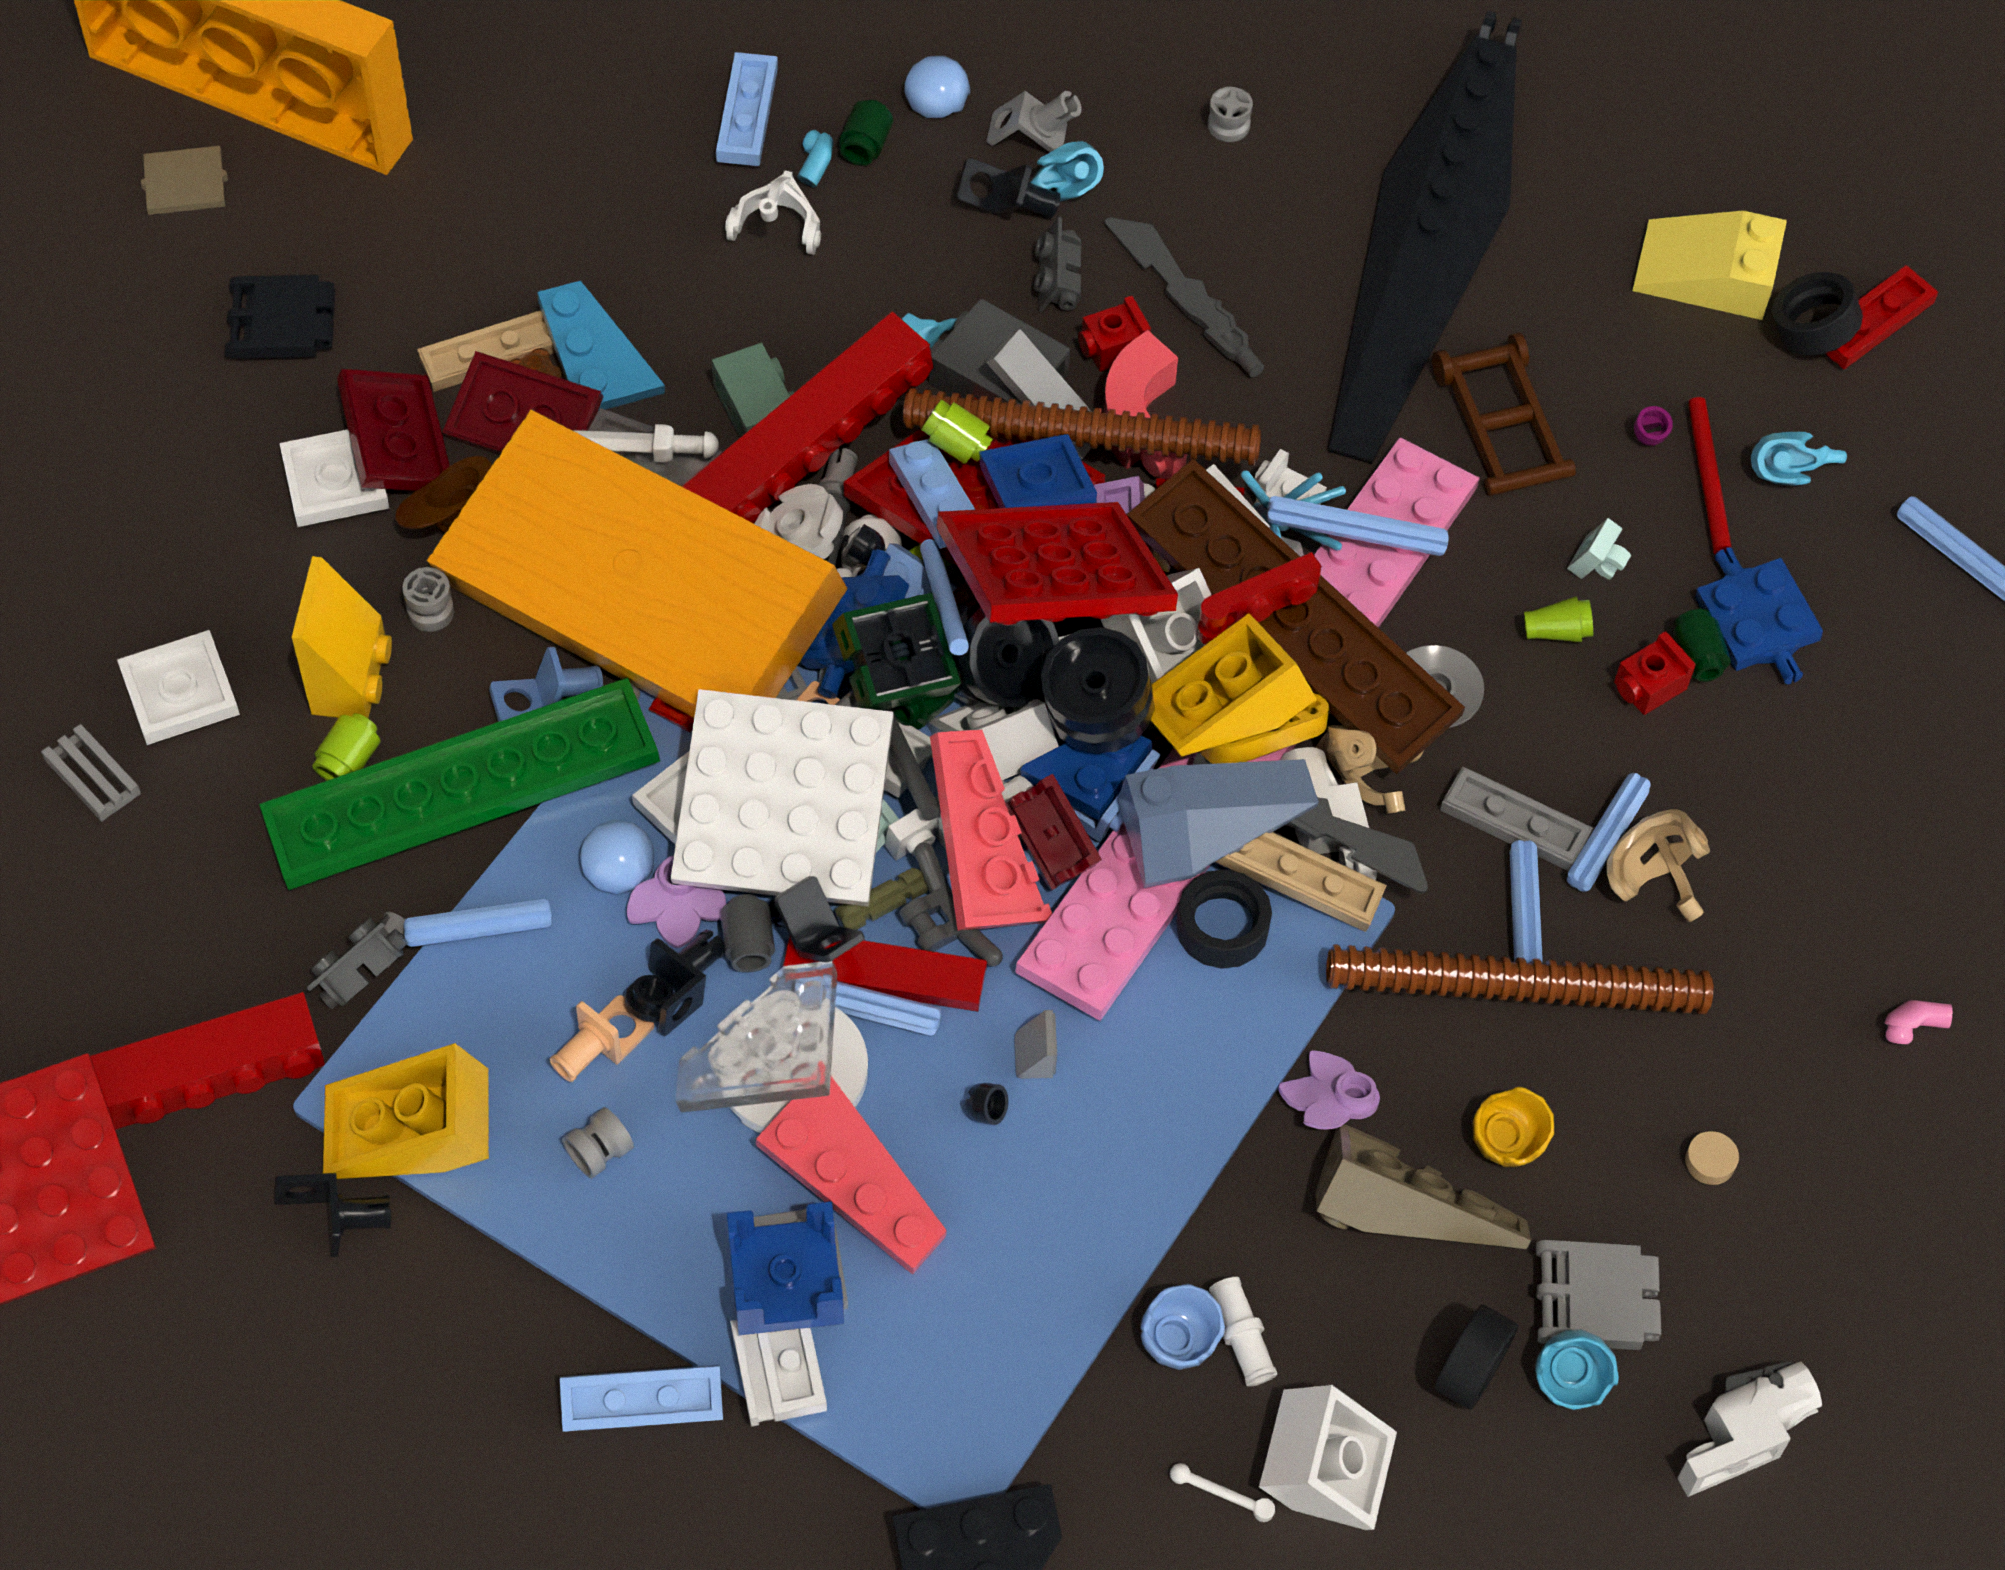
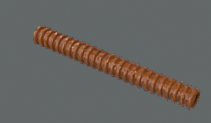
M910 388L904 402L903 422L907 429H913L915 425H919L921 430L934 408L942 399L950 405L955 402L988 424L990 428L987 433H990L991 438H998L999 434H1003L1007 440H1011L1013 436H1019L1020 441H1026L1028 437L1033 438V441L1068 434L1071 441L1076 442V447L1081 448L1084 446V443L1090 444L1091 449H1097L1098 445H1104L1105 450L1111 451L1112 447L1115 446L1119 447L1120 452H1125L1127 448H1133V453L1137 454L1141 452V449L1147 450L1148 455H1154L1155 451H1162V456L1168 457L1170 452L1176 453L1177 458H1183L1184 454H1190V458L1194 460L1198 459V455L1205 456V461H1211L1213 457H1218L1221 463H1225L1227 459H1233L1234 464H1240L1241 460H1246L1249 466H1254L1258 462L1261 430L1257 424H1253L1251 429L1245 428L1244 423H1238L1237 427H1232L1229 421H1224L1223 425H1216V420H1209L1208 424H1204L1200 418H1196L1194 422H1188L1187 417H1181L1180 421H1175L1172 415H1167L1165 419H1159L1158 414H1152L1151 418H1147L1144 412H1138L1137 416H1131L1130 411H1123L1122 415L1116 414L1115 409H1109L1108 413H1102V409L1096 407L1094 412L1088 411L1087 406H1081L1079 410H1074L1073 405L1067 404L1065 409L1059 408L1058 403H1052L1051 407H1045V403L1040 401L1034 406L1031 405L1030 400H1024L1022 404H1017L1016 399L1010 398L1008 403L1003 402L1002 397H995L994 401H989L988 396L982 395L978 400L974 399L973 394H967L965 398H960V394L954 392L950 397L946 396L945 391H939L937 395H932V391L927 389L921 394L918 393L917 388Z
M1333 944L1331 949H1329L1326 962V981L1330 989H1337L1339 984H1343L1346 990H1352L1354 985H1357L1361 991H1368L1371 986L1375 987L1376 992H1383L1386 987L1390 988L1392 993H1399L1400 989H1405L1407 994H1414L1416 990H1421L1422 995H1430L1431 991H1436L1438 996H1445L1447 992H1451L1453 997L1458 998L1461 997L1462 993H1467L1468 998L1473 999L1478 994H1482L1483 998L1487 1000L1492 999L1493 995H1497L1501 1001L1507 1000L1509 996H1513L1516 1002H1521L1524 997H1528L1530 1003H1537L1539 998H1543L1546 1004H1552L1555 999H1558L1561 1005H1568L1570 1000H1572L1576 1006H1583L1587 1001L1591 1007H1599L1601 1003H1604L1606 1008H1614L1616 1004H1620L1622 1009H1630L1631 1005H1635L1637 1010H1645L1647 1006H1650L1652 1011H1660L1662 1007H1665L1667 1012H1676L1677 1008H1681L1683 1013H1691L1693 1009H1696L1697 1013L1702 1015L1707 1014L1710 1009L1714 991L1713 979L1708 970H1701L1698 975H1695L1693 969H1686L1681 974L1677 968H1670L1668 972H1664L1662 967H1655L1653 971H1649L1647 966H1639L1637 970H1634L1632 965H1624L1622 969H1618L1616 964H1608L1607 968H1603L1601 963H1593L1591 967H1588L1586 962H1578L1576 966H1572L1571 961L1566 960L1562 961L1561 965H1557L1556 961L1552 959L1547 960L1546 964H1542L1538 958H1534L1530 963H1526L1523 957H1518L1515 962H1511L1509 956H1502L1500 961H1496L1493 955H1487L1484 960H1481L1478 954H1471L1469 959H1467L1463 953H1456L1453 958L1449 957L1448 952H1440L1439 956H1434L1432 951H1425L1423 955H1418L1417 950H1409L1408 954H1403L1401 949H1394L1393 953H1388L1386 948L1381 947L1378 948L1377 952H1372L1371 947L1367 946L1363 947L1362 951H1357L1353 945L1347 946L1346 950H1341L1339 944Z

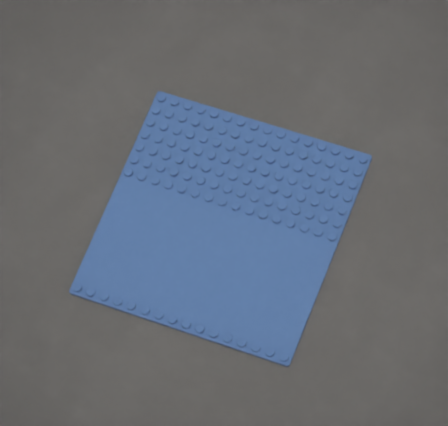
M799 662L797 668L807 687L813 681L818 682L820 669H807ZM855 670L844 675L837 693V698L840 700L853 689L849 677ZM788 679L784 687L787 692L795 689ZM639 689L640 698L638 703L658 749L660 762L542 802L451 911L546 899L549 901L551 908V926L548 928L423 945L298 1096L293 1104V1108L297 1117L324 1133L325 1085L456 1043L488 1068L489 1159L442 1173L393 1175V1177L691 1365H720L721 1384L745 1398L731 1329V1321L737 1320L727 1213L753 1211V1216L757 1217L805 1210L808 1204L824 1202L756 1146V1138L761 1133L741 1123V1119L727 1105L717 1084V1050L723 1034L734 1019L758 1002L777 996L795 995L798 982L782 980V968L790 937L787 929L772 924L775 952L771 956V964L765 969L756 972H740L732 967L731 961L727 959L726 955L716 960L703 971L706 975L703 1005L667 1036L659 1033L660 1021L654 1022V1029L618 1065L600 1053L573 1082H569L555 1071L549 1060L552 1055H555L579 1032L576 1006L581 1001L599 1014L616 996L622 995L625 997L628 987L639 977L654 975L650 972L648 966L651 943L656 938L662 940L677 953H680L706 929L713 931V936L708 940V943L717 935L724 942L721 920L707 921L701 919L700 928L695 938L681 948H674L663 940L657 930L656 921L642 924L629 923L627 905L633 890L618 895L598 890L583 873L580 855L585 838L597 825L612 820L632 822L644 830L650 838L654 847V868L652 874L646 880L654 878L659 865L668 857L674 856L676 845L633 805L632 795L690 751L692 731L689 733L650 712L648 709L656 697ZM954 696L953 703L938 716L967 704ZM824 700L812 701L813 703L828 704ZM928 724L921 729H917L929 737L932 736ZM1052 725L1058 746L1067 743L1059 737ZM931 757L926 762L922 773L934 797L938 796L933 758ZM1021 773L1004 779L1005 783L1019 775L1021 776ZM908 787L899 798L884 790L883 799L899 819L918 808ZM1110 828L1100 842L1088 835L1097 851H1099L1113 829ZM936 838L932 847L946 879L949 873L947 853ZM1020 840L1023 850L1026 851L1024 843ZM884 844L875 856L871 889L890 879L897 881V876L910 868L920 870L916 857L908 853L896 861ZM1214 862L1206 872L1231 869ZM1080 875L1050 891L1043 877L1038 876L1040 879L1036 882L1044 905L1049 903L1052 914ZM1259 883L1269 896L1272 910L1266 945L1255 959L1240 967L1224 969L1204 965L1187 953L1178 938L1176 914L1101 1021L1015 973L1016 963L1045 923L978 929L1003 954V959L999 965H987L978 1012L929 1004L941 1009V1022L936 1034L932 1036L847 1015L860 1031L868 1056L867 1084L862 1098L856 1106V1110L945 1227L947 1233L944 1240L912 1275L833 1210L848 1309H844V1324L811 1327L827 1402V1411L781 1421L921 1510L1006 1493L1275 1094L1279 1084L1283 1082L1345 990L1343 984H1339L1337 989H1330L1326 981V962L1329 949H1331L1333 944H1339L1341 950H1346L1349 945L1355 946L1357 951H1362V948L1365 946L1372 949L1394 916L1395 907L1393 903L1382 897L1369 928L1364 932ZM722 890L726 897V904L732 898L744 894L754 895L769 905L776 897L773 895ZM929 890L919 897H925L930 894ZM906 898V904L912 901L911 898ZM1224 898L1208 900L1199 905L1195 913V921L1200 930L1211 937L1223 940L1237 939L1246 935L1251 930L1253 924L1252 915L1246 907L1236 901ZM828 902L829 905H830V907H831V910H832V912H833V914H834V916H835V918H836V921H837L838 925L840 926L839 921L837 920L835 911H836L837 907H839V906H841V905H843V904H841V903ZM906 904L873 922L871 919H867L866 925L858 929L863 932L865 941L923 950L917 942L920 936L914 926H907L899 914V911ZM940 911L930 915L937 926L947 923ZM959 938L935 951L980 959ZM686 999L680 1003V1005L675 1010L674 1014H676L681 1009ZM1053 1010L1056 1020L1057 1042L1055 1075H1053V1078H1018L1015 1064L1014 1037L1016 1032L1043 1011ZM618 1015L609 1020V1023L618 1030L619 1038L628 1037L635 1030V1022L626 1015ZM978 1083L999 1084L1004 1086L1008 1093L1007 1113L1004 1119L997 1125L979 1123L971 1119L965 1109L964 1102L966 1099H970L968 1091ZM603 1107H606L624 1125L631 1136L634 1148L621 1158L612 1157L606 1162V1169L591 1179L571 1159L562 1143V1138L575 1128H585L590 1123V1117Z

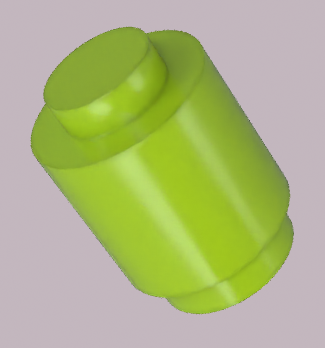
M942 399L921 429V431L930 436L928 441L964 465L969 458L978 462L980 460V451H985L993 440L986 435L990 428L988 424L955 402L950 405Z
M354 713L352 716L340 715L315 752L317 759L312 765L315 772L328 781L363 769L381 742L376 734L377 726L367 717L358 713Z

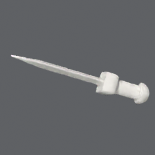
M655 424L654 433L574 431L611 451L653 453L654 462H669L673 459L674 453L704 454V459L713 457L719 448L718 439L711 432L705 431L704 436L674 435L673 428L664 424Z

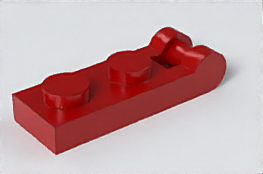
M1310 552L1207 597L1201 603V620L1198 623L1197 631L1198 639L1206 645L1248 613L1259 623L1268 618L1274 611L1290 604L1300 605L1317 593L1321 564L1315 555Z

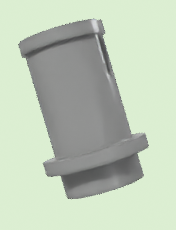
M839 448L828 458L825 477L818 483L828 494L839 493L844 495L843 482L854 474L858 457L847 448L842 449L840 462L837 461L840 452Z

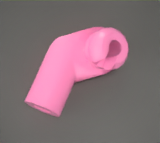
M1917 1000L1904 1002L1886 1017L1884 1023L1888 1025L1885 1035L1886 1039L1892 1043L1909 1044L1913 1040V1028L1928 1026L1949 1029L1952 1022V1005Z

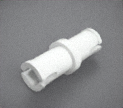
M1230 1277L1212 1285L1209 1288V1292L1222 1309L1225 1324L1223 1339L1225 1344L1232 1345L1245 1376L1246 1385H1260L1276 1377L1278 1374L1277 1370L1272 1364L1261 1335L1264 1331V1326L1260 1318L1254 1317L1241 1287L1240 1278Z

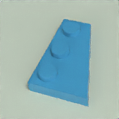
M581 281L538 292V303L565 380L601 391L604 397L598 411L665 393L664 383Z

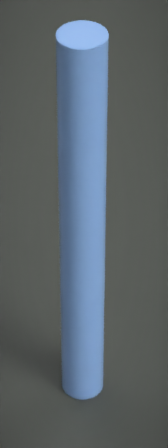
M928 539L921 543L920 551L948 646L952 654L963 655L969 648L967 637L940 549L935 540Z

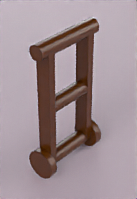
M1520 332L1510 334L1506 345L1449 357L1446 350L1435 351L1432 355L1435 378L1441 387L1452 386L1489 478L1484 479V487L1488 496L1576 475L1574 461L1571 458L1563 460L1525 368L1529 364V351L1526 340ZM1506 363L1523 405L1479 415L1462 373ZM1531 421L1548 464L1504 474L1487 431Z

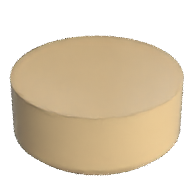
M1714 1131L1703 1132L1693 1138L1685 1155V1164L1689 1173L1696 1180L1708 1185H1718L1729 1180L1739 1162V1152L1735 1143L1726 1135Z

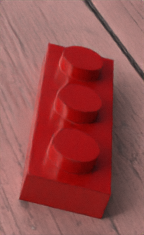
M1905 265L1858 300L1863 314L1860 329L1849 342L1825 354L1845 370L1934 304L1939 292Z

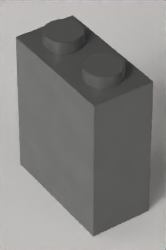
M981 298L970 311L965 310L960 314L955 322L953 331L944 341L938 340L931 348L934 368L929 374V384L941 391H945L949 396L955 392L960 394V398H965L967 394H973L975 398L980 399L984 395L988 396L989 401H994L995 397H1002L1003 402L1006 403L1012 398L1016 399L1017 404H1022L986 363L987 359L1012 331L1021 329L1065 380L1069 376L1070 348Z

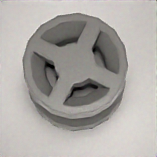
M1224 87L1213 93L1210 99L1208 129L1211 135L1218 140L1236 142L1247 136L1251 125L1250 116L1253 109V100L1246 91L1237 87Z

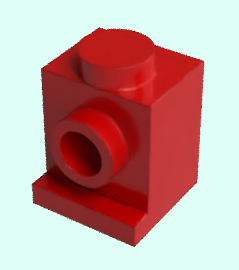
M1131 295L1125 297L1124 303L1083 317L1082 331L1078 333V341L1085 357H1092L1098 370L1102 372L1111 368L1118 354L1130 342L1147 330L1151 332V327Z
M1665 631L1658 635L1657 641L1620 662L1614 683L1617 685L1622 698L1628 703H1633L1643 715H1646L1688 689L1696 664Z

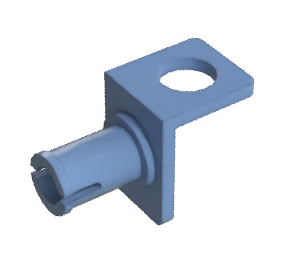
M547 647L535 679L494 681L490 684L489 691L498 722L561 701L562 697H572L602 687L603 676L598 665L562 669L556 648ZM511 692L521 693L528 698L530 708L524 711H515L506 705L504 696Z

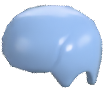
M928 56L914 64L906 77L904 87L905 96L912 110L925 118H943L952 112L962 111L968 95L971 94L965 70L957 61L946 56Z
M612 820L599 824L585 838L581 847L580 859L583 873L598 890L616 895L632 891L638 884L648 879L653 872V844L646 832L632 822Z
M1184 1284L1168 1287L1157 1295L1144 1313L1140 1325L1142 1330L1141 1339L1145 1350L1159 1364L1177 1370L1199 1366L1210 1357L1224 1335L1225 1324L1221 1306L1207 1290L1194 1285Z

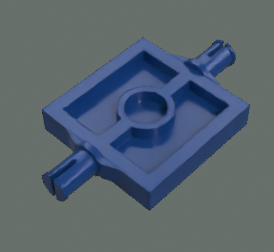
M1726 548L1725 552L1723 549L1715 555V560L1721 567L1725 577L1697 588L1695 599L1701 609L1708 610L1711 616L1718 620L1730 656V662L1735 671L1755 664L1775 663L1785 684H1791L1792 679L1794 683L1802 678L1803 672L1799 669L1792 654L1801 647L1820 641L1823 629L1782 558H1778L1754 568L1744 569L1732 548Z
M873 549L871 551L866 569L861 575L841 577L848 589L800 661L807 669H826L821 684L817 689L818 693L824 697L831 699L833 697L835 699L844 675L855 670L852 660L844 662L832 624L844 612L901 600L906 597L910 585L899 575L883 576L891 559V556L883 550Z

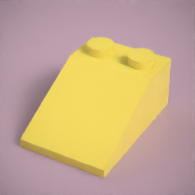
M1748 211L1649 219L1632 291L1763 320L1775 281L1787 220Z

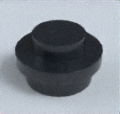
M656 975L641 976L628 987L625 995V1005L629 1012L639 1019L650 1022L660 1021L661 1006L674 995L672 986L668 981Z

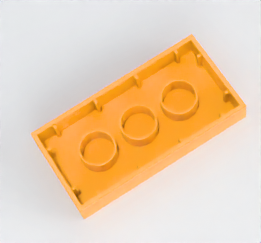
M74 0L90 58L385 175H388L413 140L409 112L406 106L407 100L401 64L398 58L399 52L394 23L390 19L341 0Z
M533 410L529 411L525 420H523L503 449L500 457L496 459L476 491L462 508L459 516L453 521L449 530L427 559L432 568H437L444 572L449 579L450 587L592 664L598 665L618 678H629L632 685L693 718L695 717L699 689L776 698L848 589L835 565Z

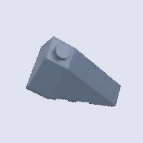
M1305 759L1177 765L1125 775L1118 797V803L1144 888L1191 879L1204 872L1210 864L1228 854L1231 855L1239 852L1245 844L1266 832L1272 833L1314 809L1319 803Z

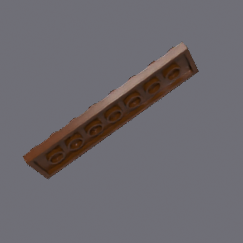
M1194 459L1190 460L1127 514L1142 539L1177 572L1200 568L1211 595L1300 557ZM1321 575L1317 593L1309 600L1300 605L1290 604L1259 622L1266 632L1297 663L1312 692L1326 699L1329 704V712L1347 729L1362 730L1371 734L1376 743V756L1395 774L1401 772L1464 713L1465 706Z

